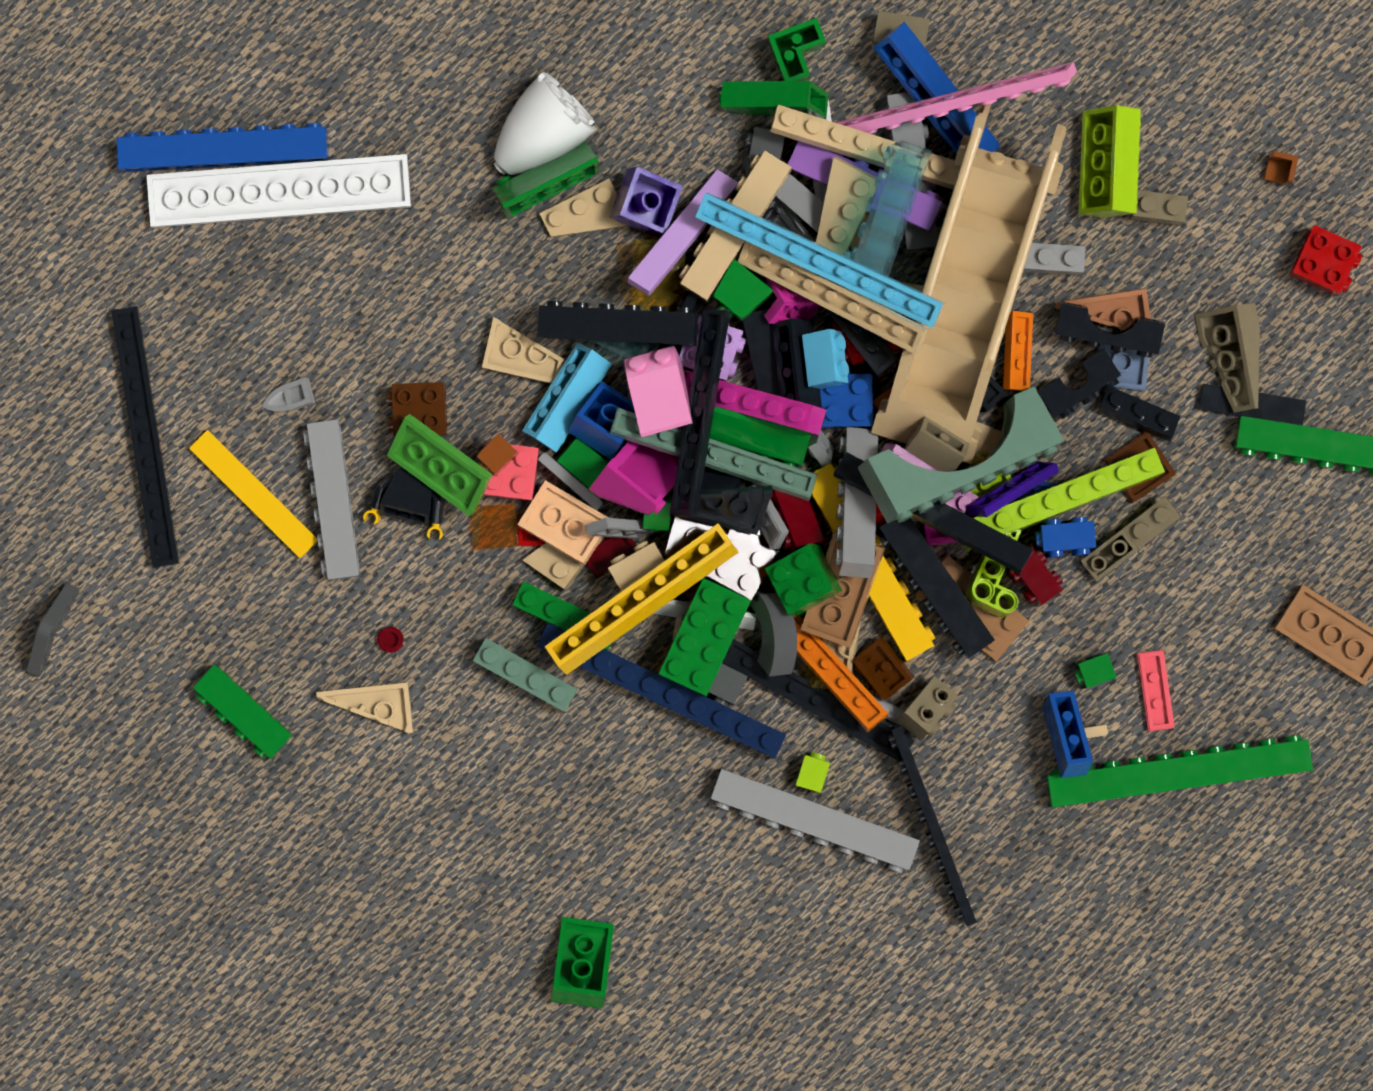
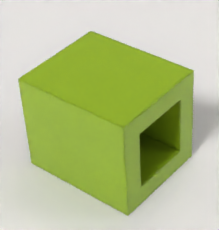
M811 752L810 756L804 755L795 785L821 793L830 763L825 761L826 756Z

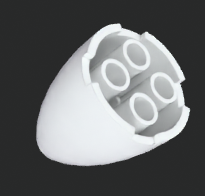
M542 72L525 90L502 127L494 153V159L496 160L494 166L503 175L506 173L510 175L520 174L552 161L579 146L597 130L594 126H591L594 120L587 110L573 95H570L562 87L558 88L557 86L560 83L545 72Z

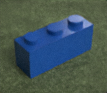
M1074 691L1048 694L1042 708L1061 778L1087 775L1093 759Z

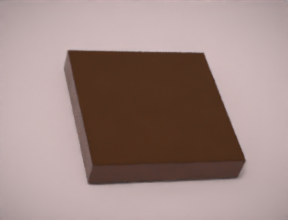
M1148 432L1143 433L1104 459L1106 465L1109 466L1150 449H1156L1165 472L1159 477L1125 489L1124 492L1132 503L1176 475Z

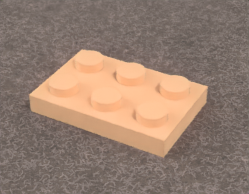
M545 480L517 525L579 563L586 565L603 536L587 534L586 525L609 517Z

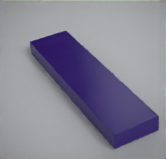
M1036 462L967 506L968 514L979 517L990 516L1058 473L1057 464Z

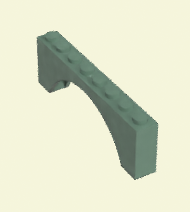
M1035 386L1015 394L1003 405L1004 422L999 442L990 457L977 466L960 471H934L911 464L897 456L890 449L867 458L858 467V470L887 524L895 520L901 523L913 516L912 513L917 510L920 514L934 507L933 503L937 501L944 504L955 498L954 494L961 492L962 495L974 490L976 488L975 485L978 483H982L985 486L996 480V475L1002 473L1003 477L1015 472L1017 466L1021 464L1025 468L1038 461L1037 457L1043 455L1044 458H1048L1057 453V447L1064 442V439Z

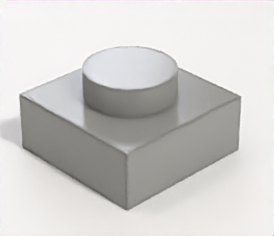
M820 430L819 435L812 433L808 445L810 455L817 459L821 466L831 463L834 447L822 430Z

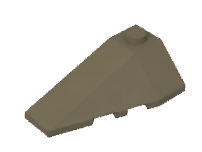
M1256 304L1234 305L1195 314L1200 342L1203 348H1208L1212 358L1210 363L1213 369H1217L1222 379L1221 386L1234 413L1258 408L1260 327Z

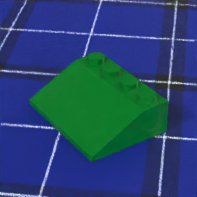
M585 141L566 154L520 173V175L512 179L510 176H506L496 182L497 186L493 188V191L507 219L600 173L599 161Z

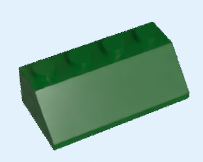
M715 406L710 439L769 459L781 461V463L793 467H802L812 433Z

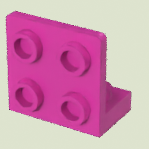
M765 277L777 297L764 315L769 324H775L790 318L810 321L821 306Z

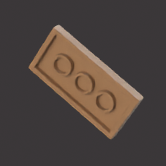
M835 530L825 558L842 592L809 609L806 612L800 630L850 648L853 644L885 548L875 544V565L871 578L839 576V565H835L836 549H840V542H836Z
M947 555L942 564L966 597V590L973 575ZM977 586L975 588L976 595L980 598H985L984 589ZM919 590L915 596L922 601L925 597ZM1000 597L999 605L1007 610L1009 604ZM971 604L995 639V641L983 648L982 651L997 662L1028 624L1029 620L1017 610H1014L1005 617H998Z
M1301 585L1274 629L1359 684L1365 685L1373 672V629L1310 588Z

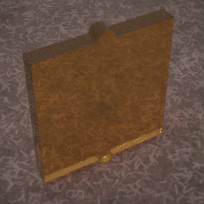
M516 503L478 506L475 512L471 515L472 526L469 528L472 531L473 550L519 546V526L517 525L519 522H517Z

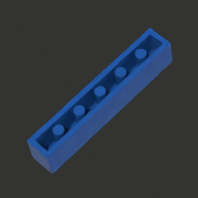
M905 22L888 32L873 47L915 102L958 91ZM970 108L958 112L957 109L950 110L948 114L938 118H934L933 115L927 117L957 155L963 136L971 135L977 114ZM985 125L979 148L994 152L1000 146V143Z

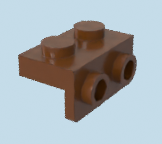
M883 636L852 660L856 671L869 681L872 691L884 701L915 677Z

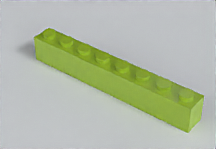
M1153 448L1008 504L988 517L977 516L974 519L1007 536L1159 477L1165 471L1156 449ZM965 546L966 551L971 550V548Z

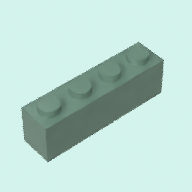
M485 638L473 660L563 712L567 711L578 691L575 687Z

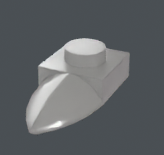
M304 377L278 387L265 399L262 405L263 408L283 412L295 411L314 404L315 399L309 378Z

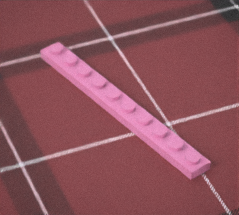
M1074 62L835 123L873 134L882 127L890 130L900 126L902 122L909 121L910 124H914L924 120L926 116L933 115L934 118H938L948 114L950 110L965 111L977 103L985 106L996 102L997 98L1006 97V99H1013L1020 96L1021 92L1030 90L1031 93H1037L1044 90L1046 86L1053 84L1055 87H1061L1071 82L1070 80L1077 70Z

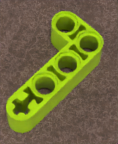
M1021 530L1007 536L1017 541ZM981 554L966 590L968 602L998 617H1005L1016 610L1019 603L1017 595L1013 591L999 585L1006 567ZM986 563L994 566V575L987 573L985 569ZM977 586L984 589L985 598H980L976 595L975 588ZM1000 597L1008 601L1009 608L1007 610L999 605Z

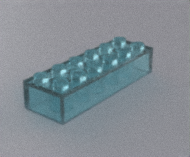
M903 140L892 144V147H887L883 157V162H886L884 171L879 172L874 186L878 189L875 197H871L868 202L866 212H869L867 221L862 222L858 237L861 240L858 247L853 248L850 259L888 277L890 276L932 152L931 150Z

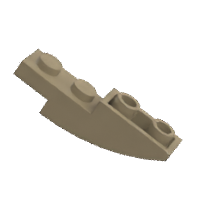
M1164 496L1088 554L1081 562L1094 579L1098 581L1182 516L1168 498Z

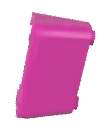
M628 441L616 457L612 458L589 490L597 497L646 515H650L652 512L657 515L666 504L663 498L675 484L679 457Z

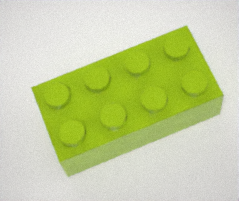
M1115 105L1083 111L1079 215L1106 218L1137 214L1141 109Z

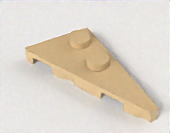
M408 682L316 692L319 700L404 732L414 733Z

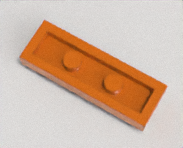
M1010 312L1005 333L1003 390L1022 392L1030 388L1033 313Z

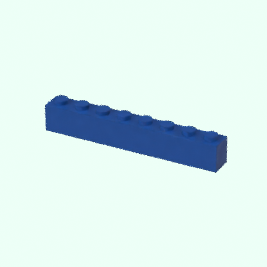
M308 123L306 128H295L294 124L280 125V129L270 130L269 126H255L252 131H243L242 127H230L228 132H217V129L208 128L202 129V133L191 134V130H177L176 135H165L163 131L150 132V136L140 137L139 133H124V137L117 138L118 169L121 172L286 164L329 160L328 130L326 127H321V123Z

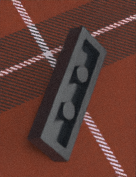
M1116 388L1105 391L1098 409L1100 413L1169 442L1173 438L1181 417Z

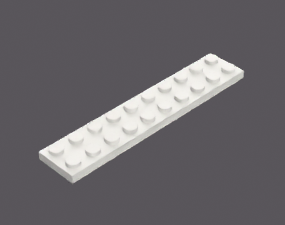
M407 154L147 175L151 228L411 207Z

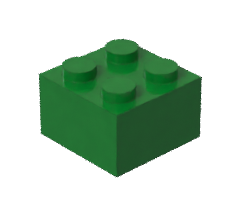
M809 543L765 568L788 615L799 616L842 592L819 544Z

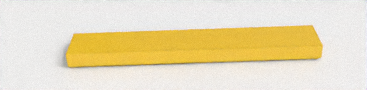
M209 430L189 448L300 559L318 542V539Z

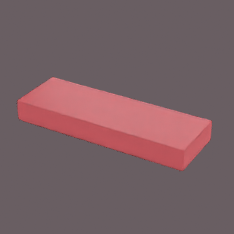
M1164 650L1137 653L1148 731L1175 728Z

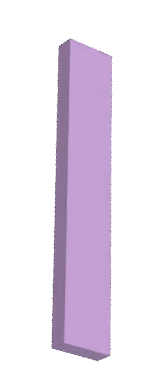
M717 169L628 277V283L650 296L709 224L695 217L705 193H710L727 201L736 191L735 188L739 182Z

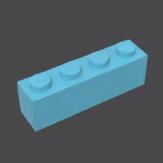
M577 342L522 431L542 445L557 452L564 443L577 413L597 389L612 363L592 349Z

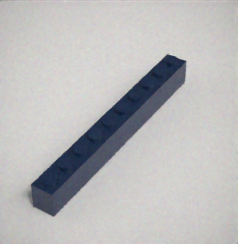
M547 623L537 647L547 651L545 646L566 631ZM605 649L579 666L773 758H776L786 737V734Z

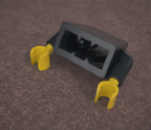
M397 469L394 475H389L376 486L370 502L371 510H368L363 515L365 522L370 513L376 516L373 525L380 522L381 514L428 526L430 521L432 526L428 528L427 537L430 539V531L437 529L440 532L439 540L442 538L443 531L440 527V524L443 522L444 512L442 496L404 469Z

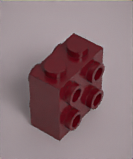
M1033 549V553L1021 574L1011 569L1006 573L1014 584L1020 583L1025 589L1022 595L1030 605L1035 604L1039 607L1063 590L1060 586L1063 584V581L1054 570L1051 572L1045 565L1048 561L1039 549Z

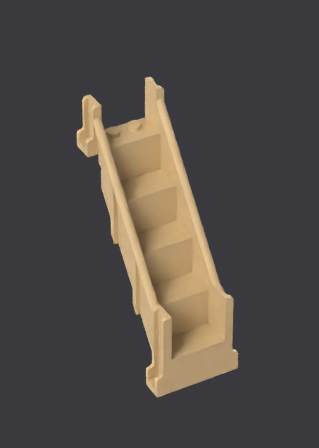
M991 104L980 105L971 135H964L961 140L954 165L961 166L922 290V293L944 302L943 308L933 328L913 319L914 322L927 328L928 332L919 353L913 354L905 349L903 350L889 399L881 400L871 431L873 434L907 444L909 436L923 418L927 417L969 443L963 461L971 464L982 432L976 426L977 418L1047 193L1055 195L1064 168L1058 162V157L1066 134V127L1057 124L1044 168L1030 164L1026 160H1016L1006 157L999 152L980 149L979 145Z

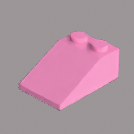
M675 346L624 360L627 381L641 437L692 423L684 369Z

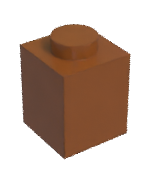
M498 433L477 455V458L480 460L478 464L497 476L519 453Z

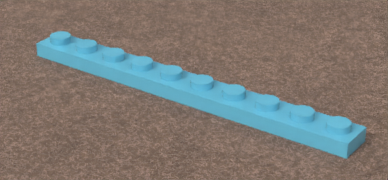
M705 193L695 216L706 223L931 328L935 326L943 308L944 302L710 193Z

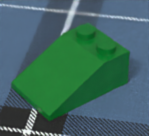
M562 917L551 1002L603 1009L614 924Z

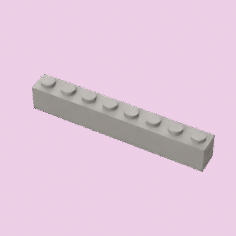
M723 769L720 771L711 799L715 800L714 806L728 811L730 806L740 809L739 815L754 819L755 815L765 818L764 824L779 828L780 824L790 827L789 833L803 837L804 833L814 836V842L828 846L829 842L839 845V851L853 855L854 851L864 854L862 859L875 864L879 860L889 863L887 868L900 873L903 872V869L910 870L920 840Z

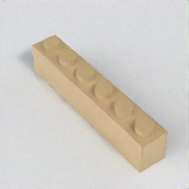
M764 151L762 156L759 154L755 156L750 164V168L753 169L748 178L743 176L735 188L739 192L734 200L730 198L727 200V202L760 217H763L792 171L791 166L767 151ZM711 225L707 232L710 237L706 244L701 242L694 252L693 256L696 259L692 266L687 264L679 276L682 279L681 287L706 303L714 294L732 261L737 258L745 244V240Z

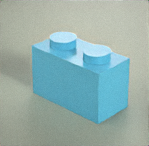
M827 329L802 335L808 387L824 389L847 384L849 366L845 359L846 341L842 331Z

